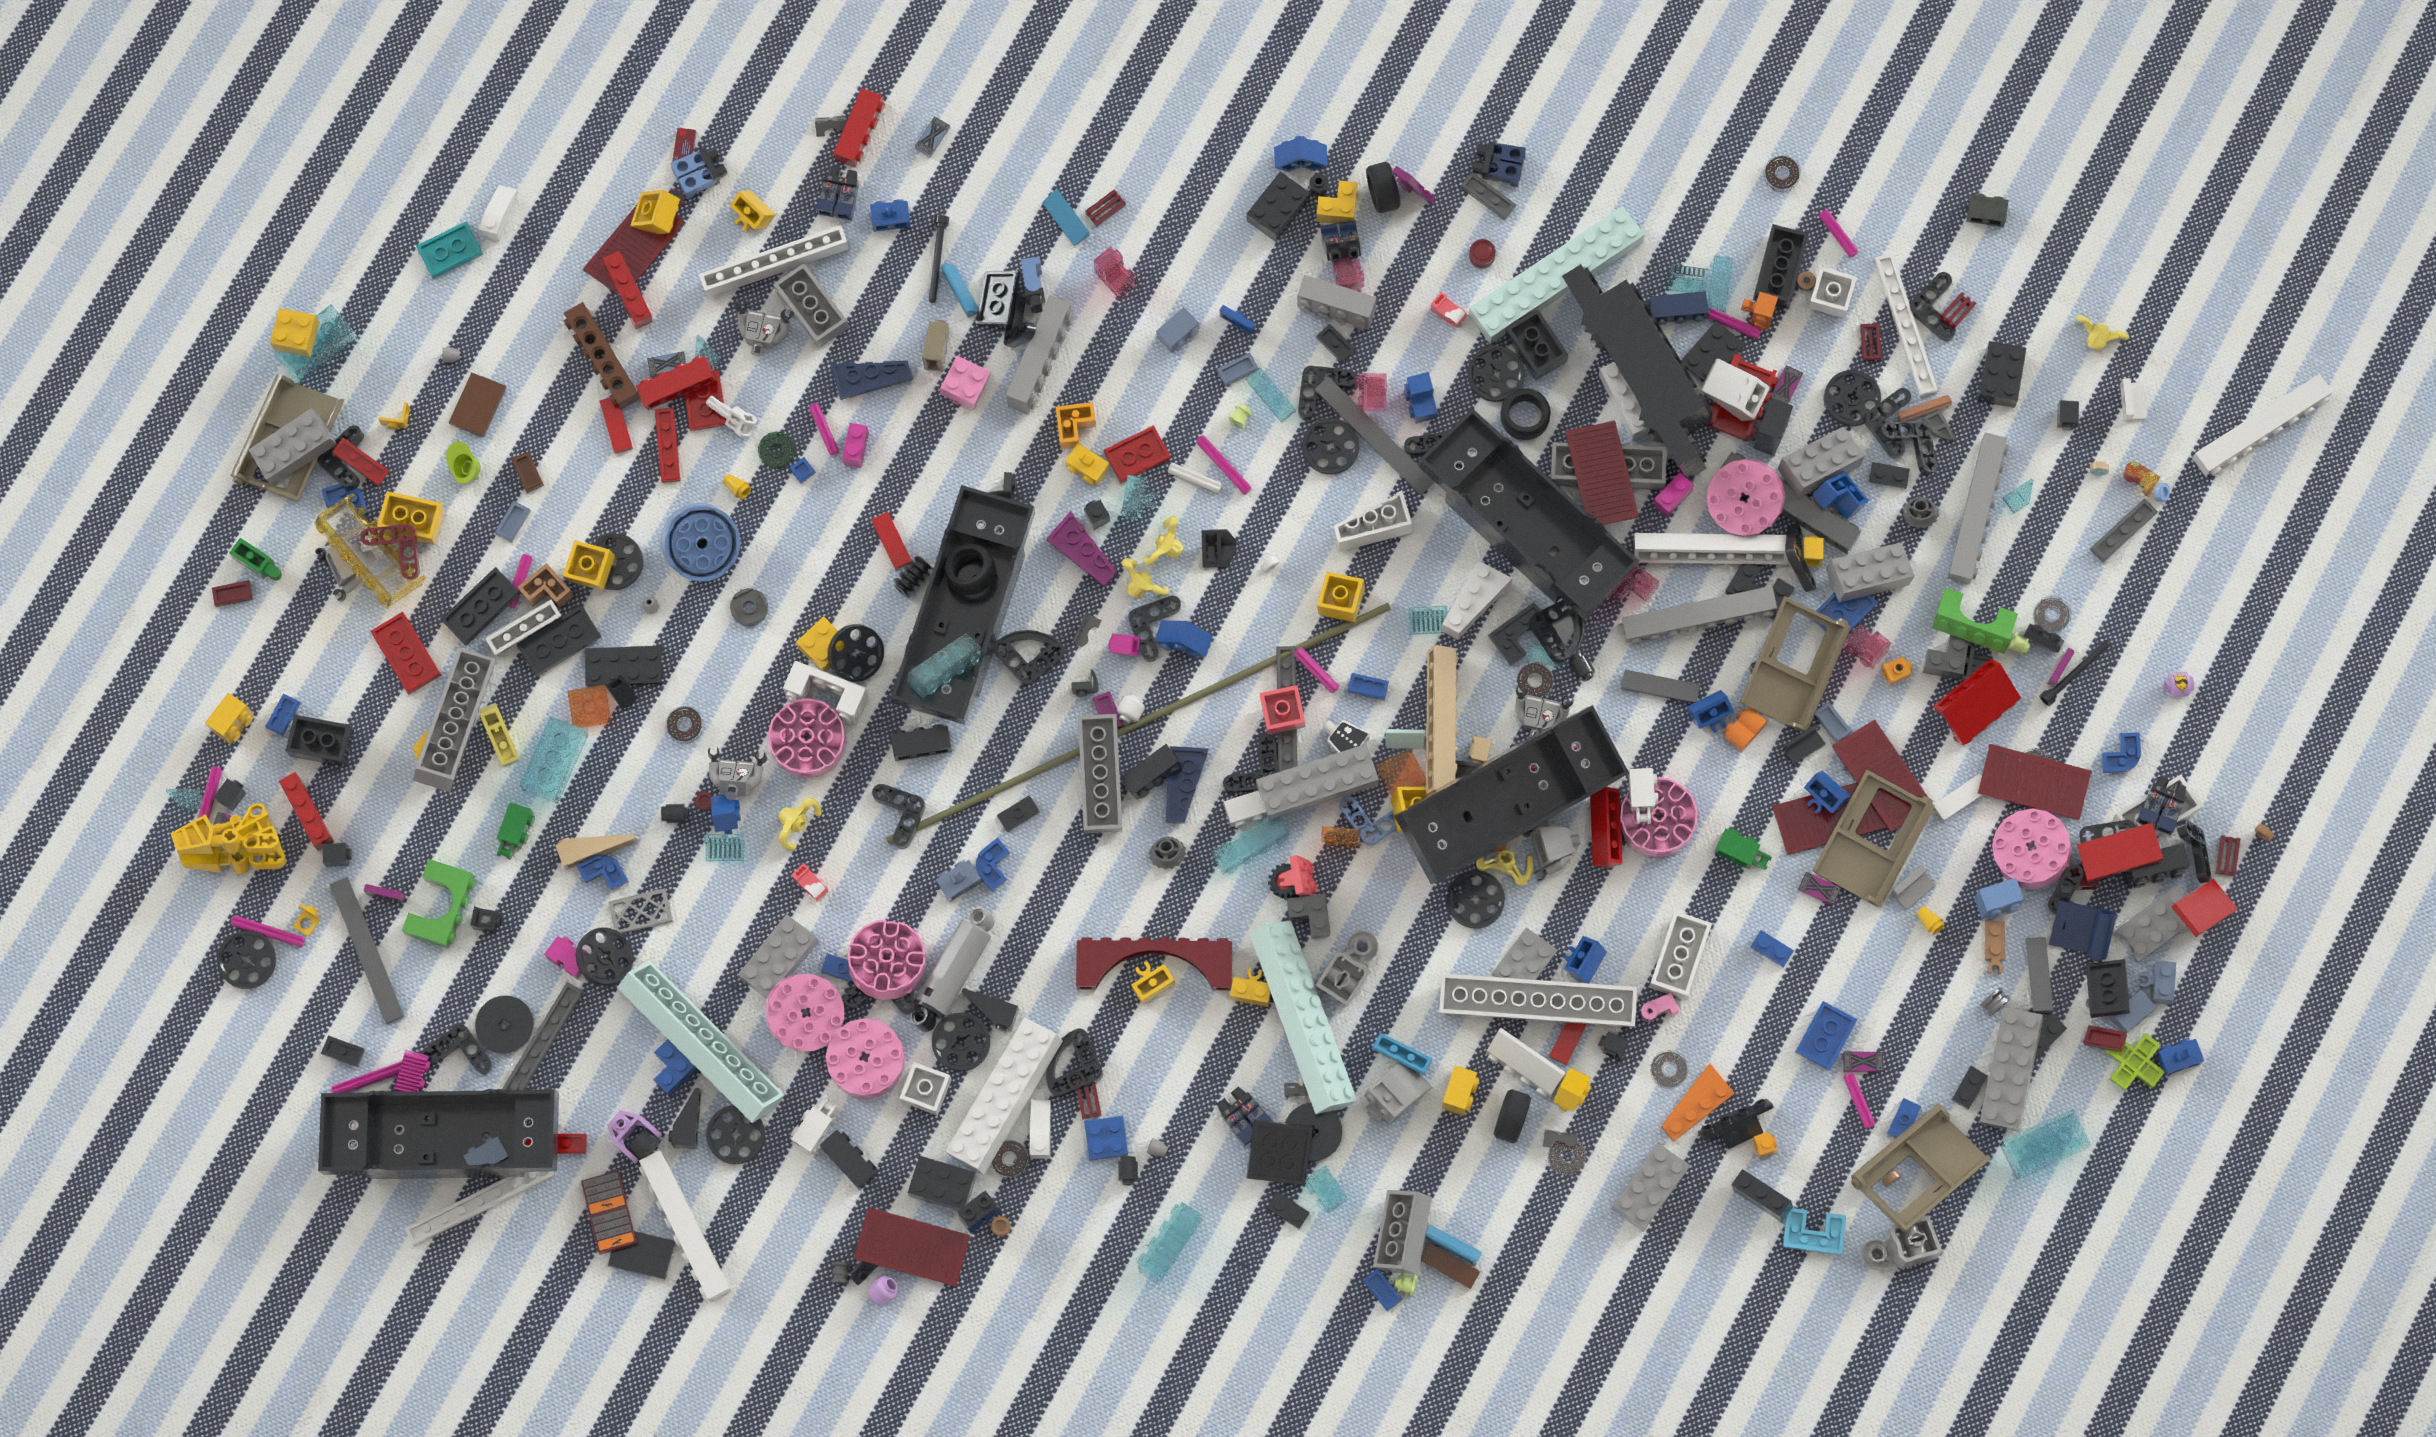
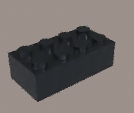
M1772 224L1753 301H1757L1759 293L1763 292L1778 297L1777 307L1790 308L1809 233Z

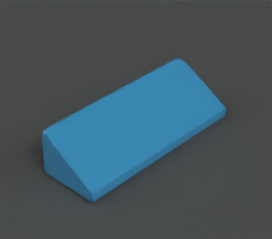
M1058 189L1053 191L1042 202L1074 246L1089 237L1088 229Z
M942 264V273L968 318L976 315L978 306L956 266Z
M1381 1032L1372 1047L1378 1053L1422 1075H1425L1432 1062V1058Z
M1432 1225L1426 1230L1424 1239L1473 1265L1477 1264L1482 1255L1481 1251Z

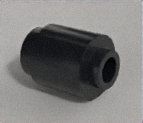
M1314 174L1310 178L1309 190L1313 196L1323 197L1326 195L1328 179L1325 175Z
M1579 652L1569 659L1571 662L1570 666L1579 681L1583 680L1586 682L1594 677L1595 669L1587 655H1584L1583 652Z
M685 803L661 806L662 822L685 823L686 819H689V807H685Z
M1134 1156L1120 1157L1118 1162V1181L1122 1182V1185L1131 1186L1134 1185V1182L1138 1181V1162Z

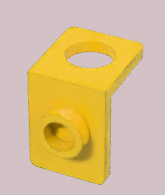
M404 402L401 420L379 417L378 420L381 425L389 429L407 428L410 407L408 403Z
M300 904L299 907L303 911L293 927L306 936H310L321 918L317 914L318 910L310 905L305 907ZM306 918L310 919V928H301V921Z

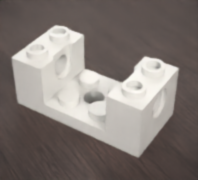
M798 661L794 662L783 687L789 702L807 699L814 684L815 688L825 691V689L830 690L833 695L840 697L836 710L839 712L838 716L844 724H858L869 699L866 688Z

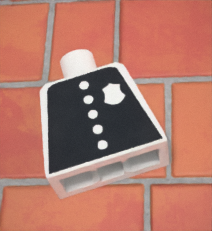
M1342 720L1338 726L1327 721L1322 728L1324 732L1330 735L1326 744L1335 754L1364 745L1370 739L1369 732L1345 720Z

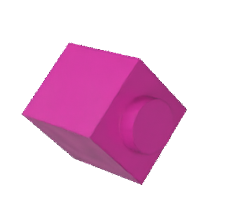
M1112 633L1108 643L1109 652L1138 657L1140 637Z

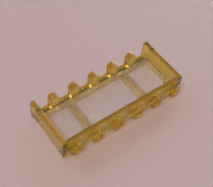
M351 493L319 514L314 524L316 529L328 539L329 544L340 553L341 558L348 562L353 572L365 582L366 587L373 591L378 601L389 609L390 606L418 587H421L426 577L423 575L420 578L408 580L402 576L399 548L393 551L388 544L367 546L361 542V532L367 528H376L378 523L375 520L370 523L364 517L366 509L363 506L358 509L352 503L355 495ZM368 532V536H365V539L369 540V542H371L372 538H378V542L381 541L379 533L378 535H371ZM389 535L383 536L386 541L391 540ZM409 563V570H406V573L412 576L415 569H412L411 563Z

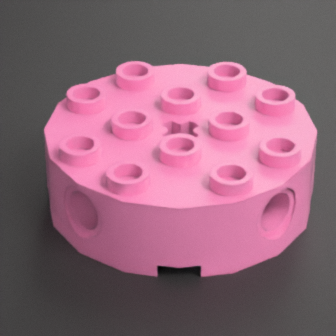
M1746 458L1732 461L1719 469L1709 483L1706 498L1709 512L1717 525L1729 533L1747 536L1758 534L1776 522L1782 512L1786 496L1783 482L1775 469L1762 461ZM1745 493V495L1749 494L1750 498L1743 500L1742 496Z
M809 698L792 701L782 708L771 720L768 732L770 750L779 766L791 775L803 778L822 776L835 768L843 757L847 743L843 722L836 711L823 701ZM807 736H810V739L808 741L804 740L807 738Z
M1657 778V785H1654V793H1658V804H1655L1654 810H1650L1651 823L1640 822V824H1637L1636 811L1630 810V793L1628 792L1621 805V831L1624 839L1634 850L1646 856L1665 857L1679 852L1689 843L1697 825V807L1693 796L1683 786L1669 778ZM1640 811V814H1647V812ZM1659 814L1661 820H1657V818H1655V815Z
M2037 809L2017 811L2004 819L1995 832L1992 844L1994 860L2005 879L2016 878L2019 887L2031 890L2048 886L2060 880L2070 865L2073 854L2069 833L2060 819L2047 811Z
M886 920L875 921L864 926L851 941L848 951L849 974L855 986L868 996L880 1000L900 998L911 993L922 980L925 972L924 944L918 933L907 924L893 921L887 922Z
M810 973L794 974L780 980L770 991L765 1003V1021L770 1034L781 1045L796 1051H815L828 1045L836 1031L841 1028L844 1021V1003L838 990L828 980ZM801 1009H807L808 1015L802 1017Z
M864 1018L850 1021L836 1031L828 1043L826 1062L828 1072L840 1090L850 1096L871 1099L883 1096L896 1086L903 1073L905 1056L901 1041L893 1029L880 1021ZM866 1055L868 1057V1062H864L863 1056Z

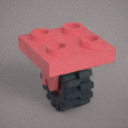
M1298 855L1290 856V864L1282 863L1281 866H1275L1276 870H1271L1273 874L1268 877L1271 879V881H1268V885H1271L1269 889L1273 891L1274 895L1286 900L1296 898L1295 896L1316 895L1317 884L1313 880L1312 873H1314V868L1310 860Z

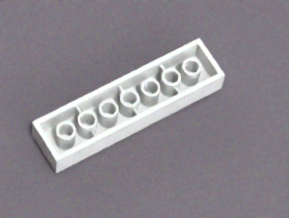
M1024 1017L945 1152L951 1158L983 1175L985 1174L1063 1042L1056 1033Z

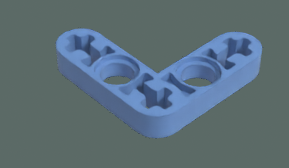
M1345 796L1341 799L1340 810L1365 845H1375L1397 830L1393 821L1395 819L1393 810L1372 824L1353 797ZM1345 801H1347L1348 803H1353L1351 808L1355 813L1351 817H1349V815L1351 814L1349 808H1343L1345 806ZM1361 816L1365 822L1363 825L1357 826L1353 822L1354 818ZM1388 821L1392 827L1390 830L1384 831L1380 827L1381 823ZM1377 826L1378 831L1382 835L1379 836V833L1373 836V841L1371 839L1366 840V833H1374L1376 831L1374 827Z

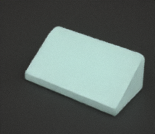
M1387 729L1385 747L1423 749L1424 731Z

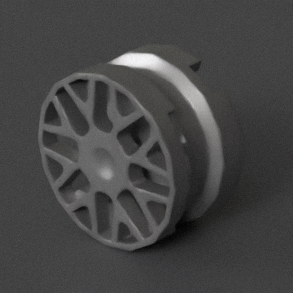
M1999 987L1980 1006L1982 1009L1985 1008L1988 1011L1987 1014L1991 1017L2010 1000V997L2008 995L2005 996L2003 990Z

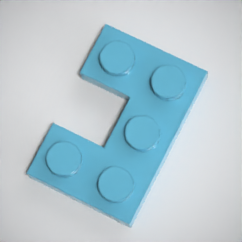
M1792 1208L1786 1217L1783 1248L1842 1255L1847 1215L1826 1213L1824 1232L1805 1230L1807 1210Z

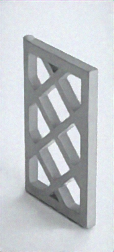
M665 888L609 901L614 929L621 934L673 922ZM663 894V901L660 905L651 900L654 895ZM642 898L646 900L641 909L631 904L633 900ZM649 902L658 907L653 916L643 912ZM626 904L621 914L615 911L614 905ZM629 907L638 912L633 921L624 917ZM660 910L665 911L668 917L659 921L655 918ZM641 914L650 919L646 924H635ZM623 919L630 926L619 930L618 923Z

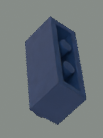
M1706 291L1650 296L1648 302L1649 309L1659 325H1665L1667 322L1680 324L1687 320L1701 322L1707 319L1709 313Z

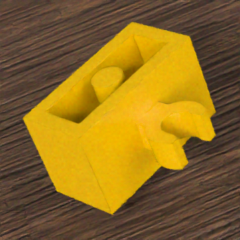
M751 190L739 191L729 205L741 216L735 220V224L740 225L743 221L742 231L749 230L750 226L755 230L766 229L776 215Z
M1077 443L1065 460L1067 470L1073 475L1078 474L1083 477L1082 480L1089 485L1094 484L1098 486L1110 469L1109 462Z
M1146 961L1144 962V965L1147 967L1145 971L1142 972L1136 967V973L1143 978L1131 984L1142 1005L1175 985V980L1165 964L1150 972V965Z
M1248 968L1247 976L1249 979L1233 977L1230 1000L1265 1007L1269 1006L1271 991L1268 983L1258 981L1262 977V970L1259 969L1257 976H1252V969Z
M1569 1068L1553 1102L1560 1105V1110L1566 1112L1569 1109L1574 1112L1578 1105L1582 1106L1590 1091L1591 1086L1588 1084L1591 1077Z

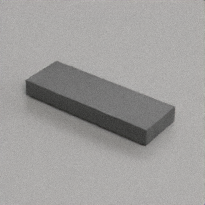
M1473 172L1460 186L1462 190L1503 220H1506L1516 207L1513 201Z

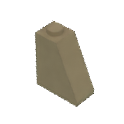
M943 320L929 322L922 354L925 370L939 372L944 370L950 329L949 324Z

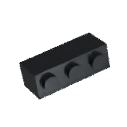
M943 724L934 725L929 729L918 727L911 732L900 730L891 735L895 761L952 752L948 726Z
M1165 744L1122 775L1120 779L1131 795L1138 800L1139 798L1146 797L1154 787L1161 786L1169 776L1176 775L1184 765L1173 749Z
M836 1130L820 1144V1147L858 1190L861 1191L877 1176L875 1172L877 1168L870 1160L866 1162L863 1159L864 1153L858 1146L853 1148L849 1143L851 1139L844 1131L840 1133Z
M1743 1169L1731 1184L1735 1193L1781 1223L1793 1208L1790 1199Z

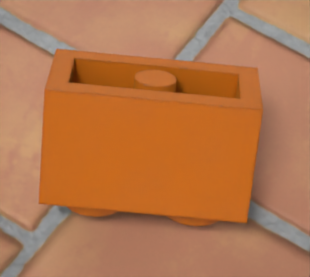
M1760 292L1756 303L1744 299L1741 310L1753 312L1751 325L1761 330H1768L1778 297Z

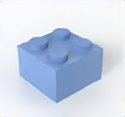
M2016 878L1979 889L1974 897L1981 918H1988V920L1999 917V914L2003 912L2011 914L2018 911L2017 908L2020 907L2024 900Z

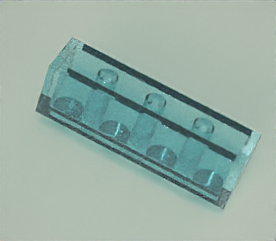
M965 633L908 673L907 683L922 698L928 694L931 695L939 686L947 684L952 677L963 673L971 664H976L981 655L982 647Z
M1280 817L1269 821L1267 818L1211 851V857L1222 875L1226 873L1229 875L1235 872L1239 865L1243 863L1247 865L1252 862L1256 855H1264L1271 850L1270 847L1273 845H1281L1286 842L1289 831Z

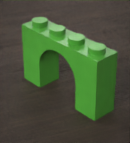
M1945 588L1932 628L2005 654L2018 613L2000 607L1994 622L1989 624L1976 623L1965 617L1960 610L1964 594Z
M428 859L422 875L423 879L450 890L453 898L452 906L448 913L439 919H426L408 913L402 932L407 936L449 948L450 944H453L455 941V929L462 922L463 916L461 913L463 908L468 906V895L470 890L474 889L476 879H474L475 876L471 872Z

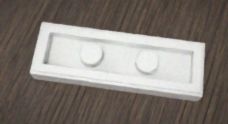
M1978 774L1934 804V810L1943 822L1983 796L1978 794L1981 774Z

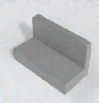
M1923 865L1919 866L1891 892L1906 910L1935 886L1932 880L1925 874L1927 870Z

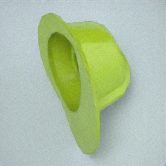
M456 441L452 443L447 449L446 461L456 482L467 484L471 480L479 479L478 475L481 465L478 459L473 456L470 448L464 442Z

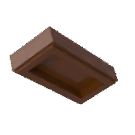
M529 451L511 459L526 493L544 486Z

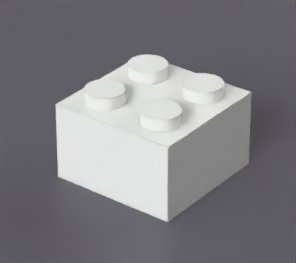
M1820 267L1809 309L1845 319L1857 277Z
M913 1062L900 1095V1101L938 1116L952 1080L951 1076Z

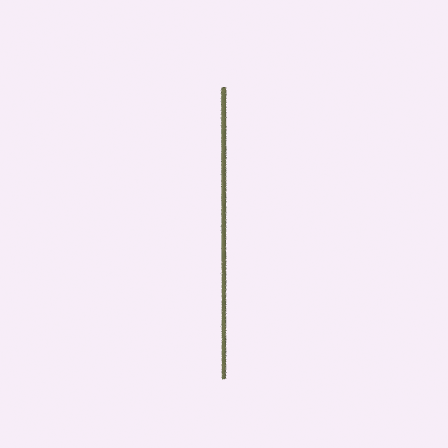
M1388 603L1383 604L1358 616L1356 622L1347 621L1296 645L1295 651L1300 647L1304 650L1387 612L1391 608ZM1292 650L1281 652L1280 660L1292 655ZM1276 655L1146 715L1137 722H1131L1117 729V736L1120 737L1277 663ZM1079 747L920 821L916 832L1079 756ZM894 834L886 837L888 844L893 843Z

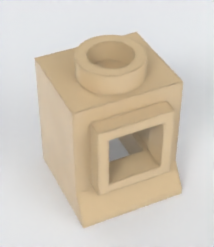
M1477 736L1472 737L1468 759H1471L1470 762L1483 764L1488 760L1491 739Z

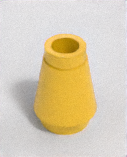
M727 474L723 478L722 482L736 498L744 499L750 493L751 487L748 482L731 474Z
M1925 906L1921 907L1916 913L1928 933L1931 932L1935 935L1945 925L1942 922V918Z

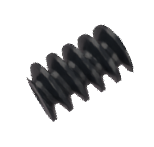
M919 556L914 557L915 562H909L911 568L905 567V573H899L900 579L894 578L895 588L907 598H910L908 591L915 592L913 586L920 587L918 580L925 582L923 575L930 576L928 570H933Z

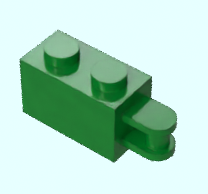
M239 538L229 552L234 560L263 579L268 576L278 581L282 577L281 571L275 566L271 557L242 538Z
M509 803L497 835V839L500 842L497 856L501 857L502 855L511 860L515 848L521 849L522 845L526 844L529 836L527 831L529 826L532 827L535 821L532 809ZM505 845H510V849H506Z
M1725 828L1714 852L1747 869L1754 865L1766 870L1768 861L1772 859L1770 855L1759 851L1760 844H1758L1756 839L1751 837L1745 838L1740 835V832L1732 828L1729 830ZM1756 855L1761 857L1759 862L1754 860Z

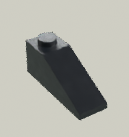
M965 988L962 989L963 996L992 1025L996 1026L995 1029L1002 1032L1012 1031L1019 1012L1017 1005Z
M700 1088L694 1089L674 1122L672 1131H669L668 1141L671 1142L673 1148L697 1149L702 1092Z

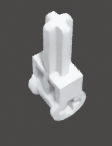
M713 396L708 398L706 401L707 406L727 419L725 422L726 426L734 430L740 437L749 438L751 436V429L757 422L754 415L746 413L738 406L731 409Z

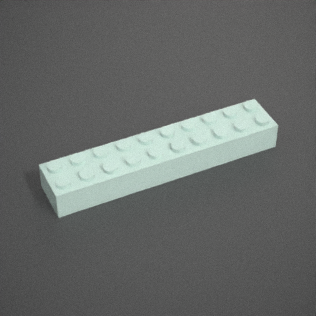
M1622 206L1469 307L1468 315L1491 344L1505 335L1508 326L1537 309L1541 311L1568 293L1570 289L1562 275L1581 264L1584 269L1588 267L1594 276L1642 244L1644 233Z
M1291 921L1269 923L1260 926L1249 934L1315 1114L1341 1110L1356 1102L1357 1099Z
M651 961L627 973L617 988L747 1119L753 1123L776 1108L784 1094Z

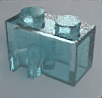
M1128 475L1122 507L1123 518L1141 520L1144 504H1147L1150 508H1156V503L1150 502V499L1158 498V494L1155 492L1146 494L1147 478Z
M1326 1165L1306 1178L1307 1184L1305 1186L1311 1195L1315 1193L1318 1198L1316 1202L1322 1211L1325 1209L1329 1213L1347 1201L1348 1197Z

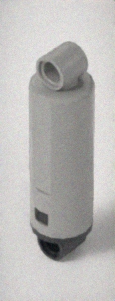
M974 908L969 914V921L961 920L913 1003L917 1008L912 1011L910 1020L921 1031L929 1032L933 1030L936 1025V1018L940 1020L945 1018L990 941L991 936L987 932L993 928L995 920L984 908Z

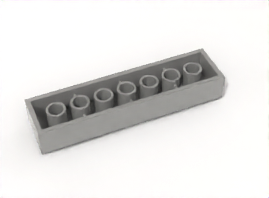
M458 648L419 757L413 781L448 792L451 791L493 672L495 658Z

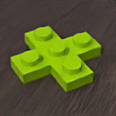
M2145 1033L2134 1048L2125 1041L2122 1053L2106 1050L2105 1052L2120 1063L2109 1080L2125 1091L2137 1076L2153 1088L2165 1073L2150 1061V1058L2161 1044Z

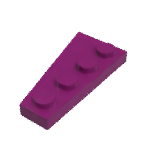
M1398 166L1392 171L1395 175L1394 179L1397 180L1396 182L1399 183L1402 189L1408 193L1413 191L1429 203H1433L1436 197L1426 190L1413 176Z
M1071 511L1046 538L1047 542L1103 587L1117 574V571L1099 550L1096 543L1090 538Z

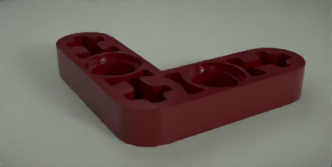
M405 524L367 528L361 532V542L367 546L398 543L402 576L408 580H414L419 576L417 533L414 527ZM406 528L412 532L406 538L404 535L398 536L396 529H398L399 533L406 532ZM386 530L393 532V538L389 541H386L383 537ZM377 531H379L380 542H378V538H372L371 542L365 539V536H368V532L371 535H378ZM412 547L414 551L413 556L405 557V548ZM405 560L415 561V563H411V568L415 569L412 576L406 573V570H409V563H405Z

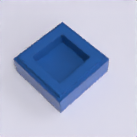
M805 457L789 468L800 484L816 473Z

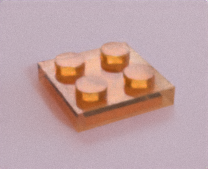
M605 684L568 691L574 729L612 723Z
M1411 749L1376 765L1391 797L1397 787H1422L1426 785V777Z
M1322 826L1321 842H1324L1327 846L1344 844L1345 847L1355 848L1356 845L1360 846L1361 830Z

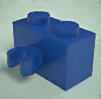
M897 199L888 203L877 201L874 204H870L873 232L911 228L907 201Z
M1721 690L1687 706L1693 723L1699 729L1709 725L1714 733L1717 732L1715 725L1720 723L1723 729L1726 728L1724 721L1721 719L1734 713L1727 695Z
M1823 770L1816 773L1804 787L1814 797L1807 805L1809 807L1813 803L1818 805L1815 813L1821 812L1823 807L1831 813L1837 812L1851 797Z
M725 795L711 796V811L715 832L724 831L725 836L732 835V829H738V821L741 820L739 799L729 800Z
M1582 936L1576 948L1573 946L1568 947L1572 954L1570 956H1563L1567 961L1564 969L1573 979L1589 984L1607 951L1598 941Z
M2185 1038L2178 1041V1045L2172 1046L2168 1044L2160 1047L2161 1051L2156 1056L2161 1069L2165 1072L2164 1076L2200 1065L2204 1062L2196 1039L2190 1040V1038Z

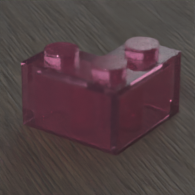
M1110 246L1093 260L1095 274L1118 299H1121L1136 286V275L1132 270H1127L1123 266V256L1117 249L1114 251Z
M1344 258L1340 259V261L1332 262L1336 285L1361 292L1365 280L1360 260Z
M1359 373V377L1356 376V388H1359V392H1361V396H1358V407H1361V411H1386L1387 373Z
M1638 566L1609 597L1620 605L1632 591L1647 602L1658 589L1660 582Z
M1860 623L1848 636L1844 646L1848 653L1851 655L1855 654L1860 658V662L1865 667L1874 669L1888 653L1892 643L1878 631L1872 634Z

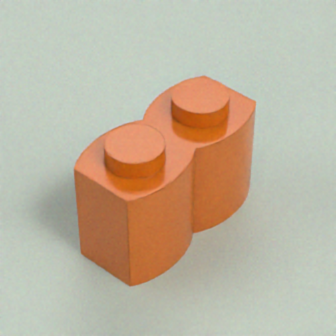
M1749 707L1747 710L1743 708L1737 715L1738 720L1734 724L1731 722L1724 730L1726 732L1724 738L1740 752L1747 748L1767 724L1765 718Z

